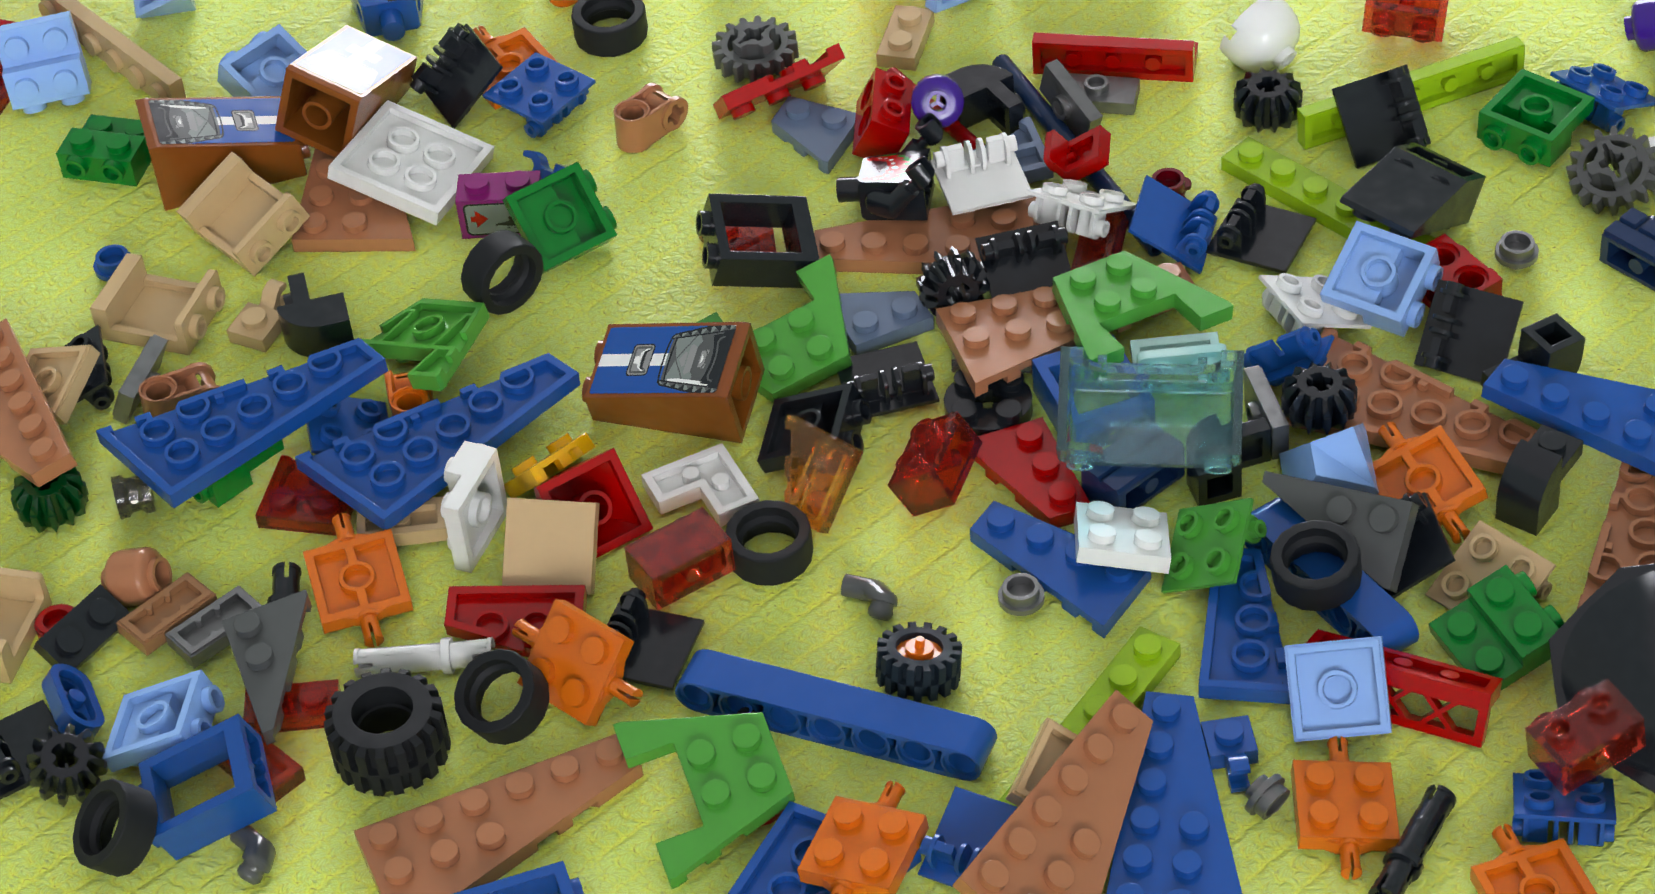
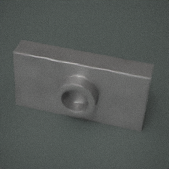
M1056 59L1045 64L1039 90L1051 104L1056 117L1063 120L1077 137L1099 126L1103 115L1061 62Z
M1069 73L1100 113L1134 115L1140 91V78Z
M155 334L149 338L118 392L112 414L113 419L127 425L141 401L138 390L140 384L152 376L161 375L157 371L161 366L168 340Z
M1259 365L1244 368V401L1246 403L1247 419L1251 421L1265 417L1271 428L1272 460L1279 459V453L1289 450V423L1263 369Z
M237 586L165 634L167 644L195 669L230 645L222 620L262 605L243 588Z

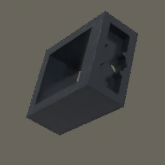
M709 193L703 211L699 210L697 212L696 232L698 236H703L704 241L702 264L705 269H709L712 286L803 288L796 271L819 260L806 196ZM725 226L782 228L786 252L730 251Z

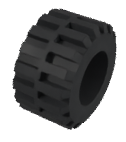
M391 668L381 669L380 673L371 674V671L361 674V679L357 681L351 679L343 684L344 691H336L331 697L332 705L326 706L324 712L326 719L324 721V729L336 772L341 774L342 781L348 786L354 784L355 789L362 793L373 790L374 796H384L389 791H393L394 795L405 793V788L412 786L415 790L423 786V779H433L439 773L437 766L445 765L448 759L447 751L450 750L451 746L448 726L438 690L434 684H428L426 677L420 674L412 677L411 671L400 669L397 673L392 672Z

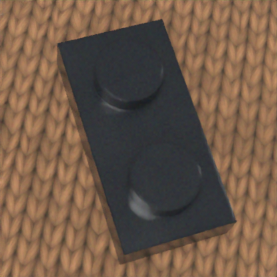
M100 584L36 641L33 649L51 666L67 664L79 669L119 632L116 622L130 612Z

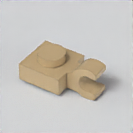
M270 279L263 288L260 304L248 302L226 330L231 343L267 352L282 331L276 307L285 305L281 295L287 287L285 282Z

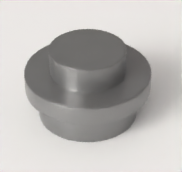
M1514 230L1505 233L1495 246L1496 260L1501 265L1510 269L1519 270L1530 267L1538 259V246L1532 235L1524 231Z
M1015 573L1008 576L998 591L1000 607L1006 613L1014 616H1027L1037 612L1043 606L1045 600L1043 587L1034 576L1027 573Z
M1265 774L1258 777L1245 793V797L1249 799L1245 805V810L1250 815H1259L1263 820L1271 817L1290 795V790L1284 786L1285 779L1280 774H1274L1270 778Z

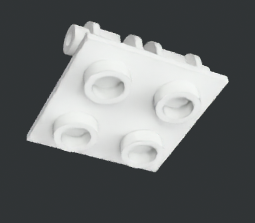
M1003 132L999 135L986 137V148L982 138H976V150L974 151L970 141L967 140L964 141V148L962 143L950 146H940V151L933 152V160H930L935 170V175L952 215L973 212L1034 197L1025 194L1026 190L1031 188L1014 152L1018 150L1014 134L1007 136Z
M1063 179L1062 184L1044 182L1043 187L1028 189L1025 192L1027 195L1036 197V200L1032 201L1028 207V216L1032 217L1035 223L1044 224L1058 221L1059 227H1065L1067 232L1076 233L1097 240L1099 237L1105 238L1109 233L1110 223L1105 221L1107 213L1135 209L1136 203L1125 201V194L1108 189H1100L1099 193L1087 190V183L1072 179Z
M1281 273L1279 276L1259 275L1258 279L1266 286L1262 293V304L1287 333L1303 326H1307L1310 329L1315 328L1319 333L1323 327L1371 329L1372 327L1363 322L1362 315L1322 302L1320 292L1328 278L1327 276L1299 277L1288 273Z

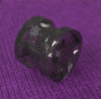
M118 475L111 477L114 497L121 519L130 518L133 512L136 511L156 512L153 490L138 476L134 475L133 477L124 478Z

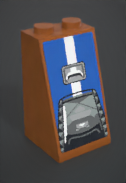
M348 25L344 26L286 68L275 130L336 158L387 100L397 104L411 88L410 83L413 80L411 75L415 71L417 57Z
M281 96L142 98L135 100L165 211L181 207L231 152L242 158L255 174L269 184L307 175L304 159L311 157L308 145L275 130Z
M751 323L609 324L604 340H599L594 353L595 367L592 376L586 377L583 383L582 400L586 402L591 417L595 421L742 443L765 368Z

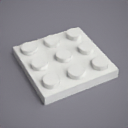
M387 100L328 167L327 178L437 226L455 204L458 175L481 173L493 159L495 146Z

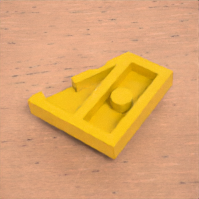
M586 432L573 440L569 433L563 435L546 446L550 455L537 462L535 457L531 456L512 468L511 471L515 477L504 484L506 492L510 498H517L595 448V445Z

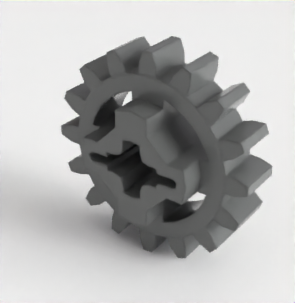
M755 16L753 22L740 18V23L736 26L730 23L726 24V32H717L716 41L712 42L715 68L721 69L724 78L734 75L735 83H739L745 78H748L751 83L758 78L770 74L779 76L780 71L795 63V58H799L795 30L789 31L788 23L786 22L776 25L775 17H771L765 22L761 21L760 16Z
M1611 126L1609 135L1603 136L1602 132L1597 129L1594 130V141L1590 142L1584 138L1579 140L1582 152L1571 151L1572 165L1566 166V171L1570 180L1571 192L1573 195L1578 194L1580 205L1584 207L1592 202L1596 214H1599L1604 207H1610L1612 216H1617L1620 206L1625 205L1626 209L1629 210L1632 207L1634 208L1633 202L1637 199L1643 203L1649 201L1647 189L1655 190V146L1650 147L1648 136L1642 135L1636 139L1634 128L1631 127L1625 131L1624 135L1618 134L1616 126ZM1609 164L1612 165L1614 170H1617L1620 177H1617L1615 172L1609 168Z

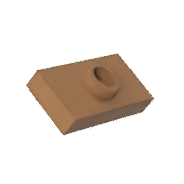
M187 572L116 622L119 634L148 656L167 642L165 637L167 632L216 601L217 597L214 592Z

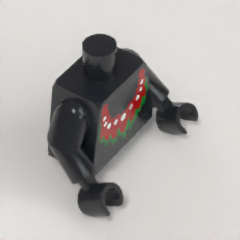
M928 113L917 122L915 129L921 137L918 140L913 138L901 152L866 157L862 161L859 176L837 178L836 192L838 202L860 201L861 215L865 220H927L935 187V170L930 162V149L926 147L938 144L943 138L942 124L935 115Z

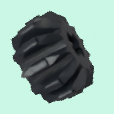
M1261 67L1259 73L1246 72L1244 79L1237 81L1234 89L1233 109L1236 118L1242 120L1243 127L1255 126L1258 133L1263 129H1270L1275 133L1278 127L1290 128L1292 121L1297 120V108L1302 107L1303 91L1301 84L1294 80L1293 73L1280 74L1278 67L1273 71H1266Z
M951 246L946 256H942V254L934 251L935 261L933 263L921 262L923 275L916 277V286L920 291L919 299L922 305L930 309L934 316H936L937 308L952 306L959 302L968 303L985 299L983 294L990 291V282L987 279L988 271L984 263L979 261V259L977 260L974 253L968 249L960 254L957 249Z
M1311 361L1308 369L1295 367L1292 376L1285 377L1284 384L1282 385L1281 408L1285 417H1288L1291 421L1292 428L1305 426L1308 435L1314 430H1322L1328 435L1331 427L1344 430L1346 422L1354 419V413L1357 411L1358 389L1355 380L1349 378L1346 368L1334 370L1331 361L1324 367L1317 366Z
M70 722L66 726L64 734H58L56 729L49 726L47 730L48 741L34 738L32 749L35 753L28 754L25 757L26 768L31 770L27 775L29 785L32 788L40 787V797L44 801L57 794L58 803L63 807L67 804L69 796L75 795L76 799L83 803L86 799L85 788L92 790L101 782L98 776L106 775L108 772L107 761L102 759L105 747L101 742H93V732L89 728L76 736L75 726ZM68 761L75 762V765L69 767ZM64 762L65 768H59L58 765Z

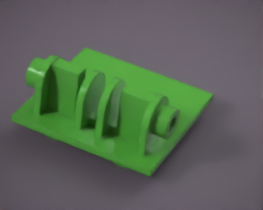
M1246 498L1179 509L1171 544L1169 574L1164 576L1162 593L1237 583L1245 542L1256 544L1267 533L1265 522L1261 519L1258 520V518L1251 514L1254 499Z

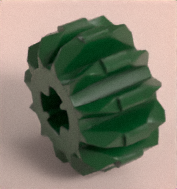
M74 467L40 487H37L23 476L14 478L11 502L14 511H17L19 520L23 522L25 527L33 526L38 533L43 532L48 527H52L57 532L60 525H74L75 516L86 514L85 506L86 502L89 501L87 497L89 493L80 472Z

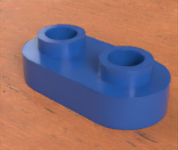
M67 664L53 665L42 681V689L58 730L61 734H64L65 728L70 722L75 726L76 736L89 728L93 732V737H95L104 724L105 718L90 680L84 673Z

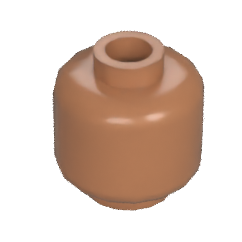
M150 547L121 549L112 553L101 573L102 586L125 608L139 607L172 583V570L169 562L156 549Z

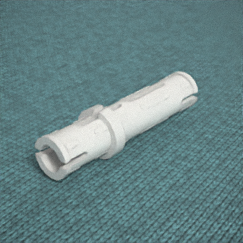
M452 637L441 638L440 643L367 649L355 648L353 652V665L358 664V668H354V672L357 678H361L363 673L371 671V674L380 673L381 669L391 668V671L395 673L400 669L410 670L411 673L442 670L444 674H454L456 669L466 668L471 661L482 653L492 651V648L495 647V641L493 637L464 641H453Z

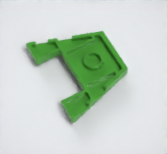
M1125 250L1053 277L1052 292L1066 324H1070L1074 332L1075 345L1078 351H1082L1085 368L1090 374L1124 361L1125 347L1109 333L1111 331L1171 308H1175L1199 331L1229 321L1233 316V304Z
M830 254L796 271L800 284L812 301L753 331L765 368L758 393L774 403L775 399L796 395L833 376L837 372L852 366L841 306V296L837 283V272ZM715 312L696 323L723 321L718 313Z
M422 298L380 324L382 333L371 340H362L384 358L396 359L399 363L421 361L407 374L413 389L442 391L446 388L490 316L483 302Z
M763 712L626 721L613 724L628 768L674 752L677 753L701 817L702 827L655 843L671 889L679 887L688 880L686 875L705 862L709 865L721 856V849L740 835L744 834L747 837L785 809L789 801H795L793 789Z

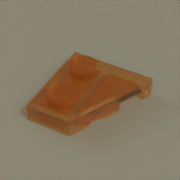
M787 415L785 429L791 430V456H785V475L788 484L784 492V502L795 505L805 513L812 529L820 533H829L864 451L798 416Z

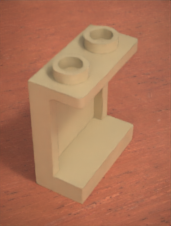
M233 152L220 163L176 211L197 235L254 277L310 217L293 195L288 192L283 194L259 177L248 167L242 158Z
M126 253L91 305L90 310L95 326L99 325L101 327L103 340L145 347L149 338L155 334L168 340L165 351L190 355L198 341L204 338L207 327L215 314L223 308L226 295L224 288L221 286L217 270L208 269L200 283L147 274L142 255Z
M0 567L1 683H12L37 634L34 627L36 617L41 611L52 605L44 577L39 572Z

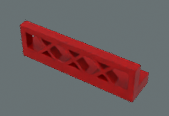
M1034 32L1032 40L1033 74H1043L1045 64L1057 59L1069 73L1100 74L1103 76L1140 78L1141 80L1193 82L1198 56V42L1192 40Z
M1317 629L1306 643L1353 638ZM1383 647L1389 704L1394 708H1390L1391 723L1481 748L1485 743L1491 708L1500 696L1503 678ZM1393 687L1398 688L1400 690L1395 692ZM1410 692L1421 694L1433 710L1423 716L1411 714L1400 698ZM1439 700L1446 701L1447 703L1442 705ZM1457 705L1478 710L1475 730L1456 726L1447 711ZM1436 717H1438V718L1440 719V721H1436V720H1433V719L1436 718Z

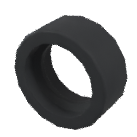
M578 0L573 6L571 19L574 38L579 48L588 54L600 57H615L626 54L639 47L647 37L648 24L645 5L642 0ZM606 18L627 19L625 22L611 27L592 25Z
M509 230L493 232L481 239L466 258L461 273L463 291L474 302H483L489 313L497 315L510 313L522 306L534 294L541 281L543 272L542 255L535 246L516 232ZM515 256L513 266L508 275L501 283L489 289L491 279L496 270L504 261Z
M772 500L752 503L737 511L727 523L725 542L728 561L732 571L744 581L756 585L770 586L790 582L804 573L812 561L813 540L811 526L806 514L795 505ZM768 532L783 533L795 539L785 549L773 553H756L744 547L745 543L753 537Z
M1306 521L1295 524L1282 532L1272 545L1270 555L1272 580L1277 594L1291 606L1306 611H1324L1337 608L1350 600L1360 587L1362 577L1361 553L1356 538L1345 527L1330 521ZM1313 552L1330 553L1344 561V565L1338 572L1330 577L1317 580L1303 579L1288 570V567L1294 560L1302 555Z
M504 649L482 653L471 661L459 676L454 692L455 710L461 722L488 742L502 745L521 741L534 732L545 717L550 700L548 682L542 671L515 651ZM516 672L522 677L523 690L518 704L504 718L488 722L482 717L481 703L485 691L501 675Z
M113 778L101 781L90 791L81 805L73 833L74 854L81 865L120 877L130 874L142 863L151 848L158 821L157 803L151 792ZM117 819H118V825H117L116 830H115V833H114V835H113V837H112L113 829H114L115 824H116V821H117Z

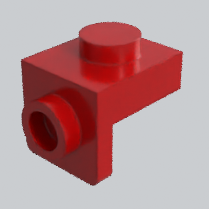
M1099 125L1067 141L1053 129L1047 132L1045 136L1044 163L1052 172L1057 173L1063 179L1080 180L1092 173L1098 172L1109 165L1111 133Z

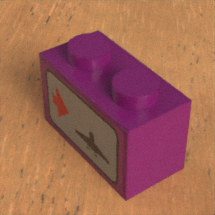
M518 170L513 172L459 174L455 204L462 239L484 238L493 232L501 230L516 232L521 236L502 200L506 196L541 180V171Z

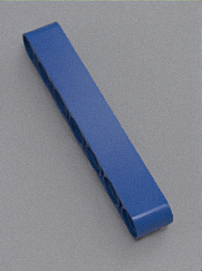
M708 649L698 650L693 655L675 688L677 699L688 709L711 716L737 714L742 707H748L749 713L752 710L763 712L770 731L965 781L976 780L980 777L997 740V733L993 726L975 716Z

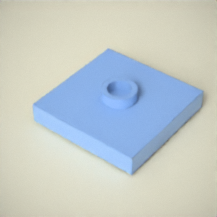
M1382 636L1284 645L1294 742L1324 740L1334 736L1346 738L1393 733Z

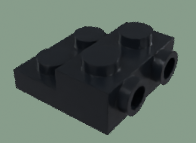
M853 382L775 399L757 462L764 473L792 469L804 465L811 477L839 473L851 469L854 457L863 454L864 444L860 434L862 426L870 424L872 419V412L868 401L861 397Z

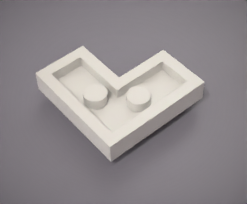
M722 443L641 474L643 488L661 515L702 499L718 525L722 527L727 525L737 511L749 504L760 502L759 497Z

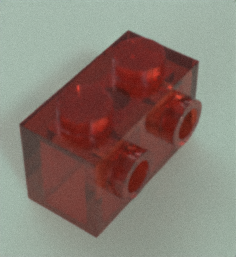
M1366 0L1362 32H1369L1379 37L1399 36L1412 38L1422 43L1431 41L1442 42L1449 0Z
M958 411L934 419L926 418L918 422L910 432L911 437L903 454L896 461V469L887 486L913 517L955 504L983 443Z
M703 507L624 547L630 580L638 589L646 594V598L657 611L735 570L731 538Z
M1609 679L1604 680L1593 688L1587 687L1582 689L1571 701L1553 712H1545L1533 720L1531 725L1525 728L1528 756L1563 796L1646 746L1643 716Z

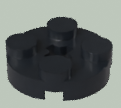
M959 370L955 373L954 382L947 388L944 396L945 418L951 428L954 425L962 430L963 437L967 439L1030 421L1033 413L1032 393L1030 387L1024 382V375L1021 372L1020 378L1009 383L1002 378L989 384L988 392L975 398L962 371ZM993 402L992 408H983V403Z

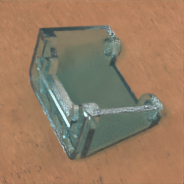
M1061 346L1057 458L1066 463L1068 469L1075 471L1091 470L1094 465L1204 468L1205 472L1216 475L1232 472V467L1240 465L1242 455L1244 351L1221 350L1220 361L1211 365H1207V357H1198V365L1108 363L1107 355H1098L1097 363L1085 359L1084 347Z

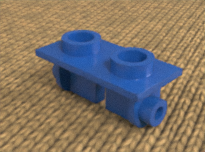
M1303 326L1279 336L1276 341L1279 347L1272 339L1248 347L1246 353L1242 355V364L1245 368L1259 365L1263 369L1270 386L1276 387L1284 383L1285 377L1292 376L1295 367L1308 369L1311 361L1317 366H1323L1327 361V353L1335 337L1329 335L1321 338L1317 329Z

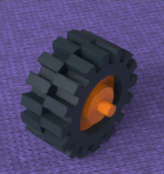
M908 622V628L904 629L901 624L893 626V632L888 629L882 633V638L879 637L877 641L876 678L880 687L885 686V692L889 695L897 691V697L906 699L907 696H913V701L922 702V697L925 696L928 697L930 702L937 701L938 693L944 698L951 695V689L956 690L960 681L961 641H957V636L953 632L947 634V628L939 626L934 630L932 629V623L924 622L923 627H917L916 622Z

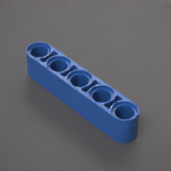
M1278 497L1251 512L1258 520L1261 519L1265 522L1267 527L1266 536L1261 538L1256 544L1245 542L1247 548L1261 549L1264 564L1270 570V555L1273 543L1288 528L1295 524L1306 522L1303 517ZM1313 552L1302 555L1294 560L1288 567V570L1303 579L1317 580L1330 577L1338 572L1344 565V561L1330 553ZM1363 570L1360 587L1350 600L1337 608L1316 611L1340 635L1349 638L1382 636L1383 647L1398 651L1404 650L1419 639L1417 625L1409 612Z

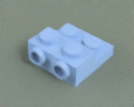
M70 11L0 26L2 77L13 110L23 109L25 114H34L43 111L47 107L46 103L61 100L65 106L75 105L85 99V95L90 94L92 81Z
M278 24L268 32L262 31L255 35L248 45L237 52L231 51L227 53L219 63L217 82L233 97L281 96L286 68L289 64L307 53V51Z
M1356 221L1320 292L1322 302L1362 315L1365 324L1404 337L1409 327L1416 329L1423 319L1425 304L1421 302L1427 290L1434 292L1438 280H1442L1444 269L1442 266H1439L1440 261L1437 248Z
M202 669L123 695L102 759L107 761L111 772L130 766L135 767L138 766V763L212 727L215 714L222 712L225 706L221 690L216 685H213Z

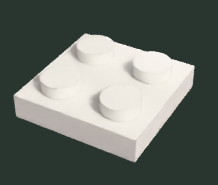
M1104 501L1076 502L1074 512L1076 563L1169 574L1171 548L1167 513L1158 512L1156 509L1146 506L1132 509L1115 507Z

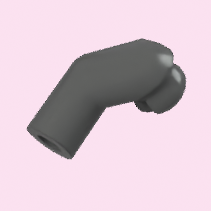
M847 573L843 578L841 585L842 596L871 602L868 614L872 618L889 621L892 618L893 607H897L898 599L883 582Z
M248 825L230 834V840L244 851L242 855L244 861L237 868L238 875L248 883L255 885L261 882L264 873L270 872L276 851L268 839Z

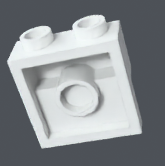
M464 441L456 455L450 457L446 463L444 481L448 483L449 492L443 497L440 512L445 520L448 534L447 545L451 549L455 569L472 573L506 517L507 497L497 448L481 443Z

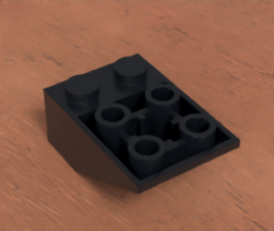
M1412 142L1395 146L1342 195L1340 203L1352 208V214L1362 220L1369 222L1378 221L1388 226L1389 232L1413 239L1468 223L1486 176L1418 143Z

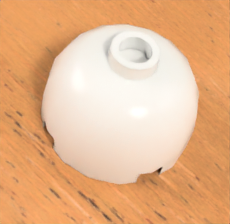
M1257 0L1231 25L1237 31L1231 40L1224 36L1220 44L1222 53L1244 71L1259 73L1261 67L1266 71H1270L1275 67L1281 70L1288 66L1297 54L1294 48L1299 41L1300 24L1296 14L1285 0Z

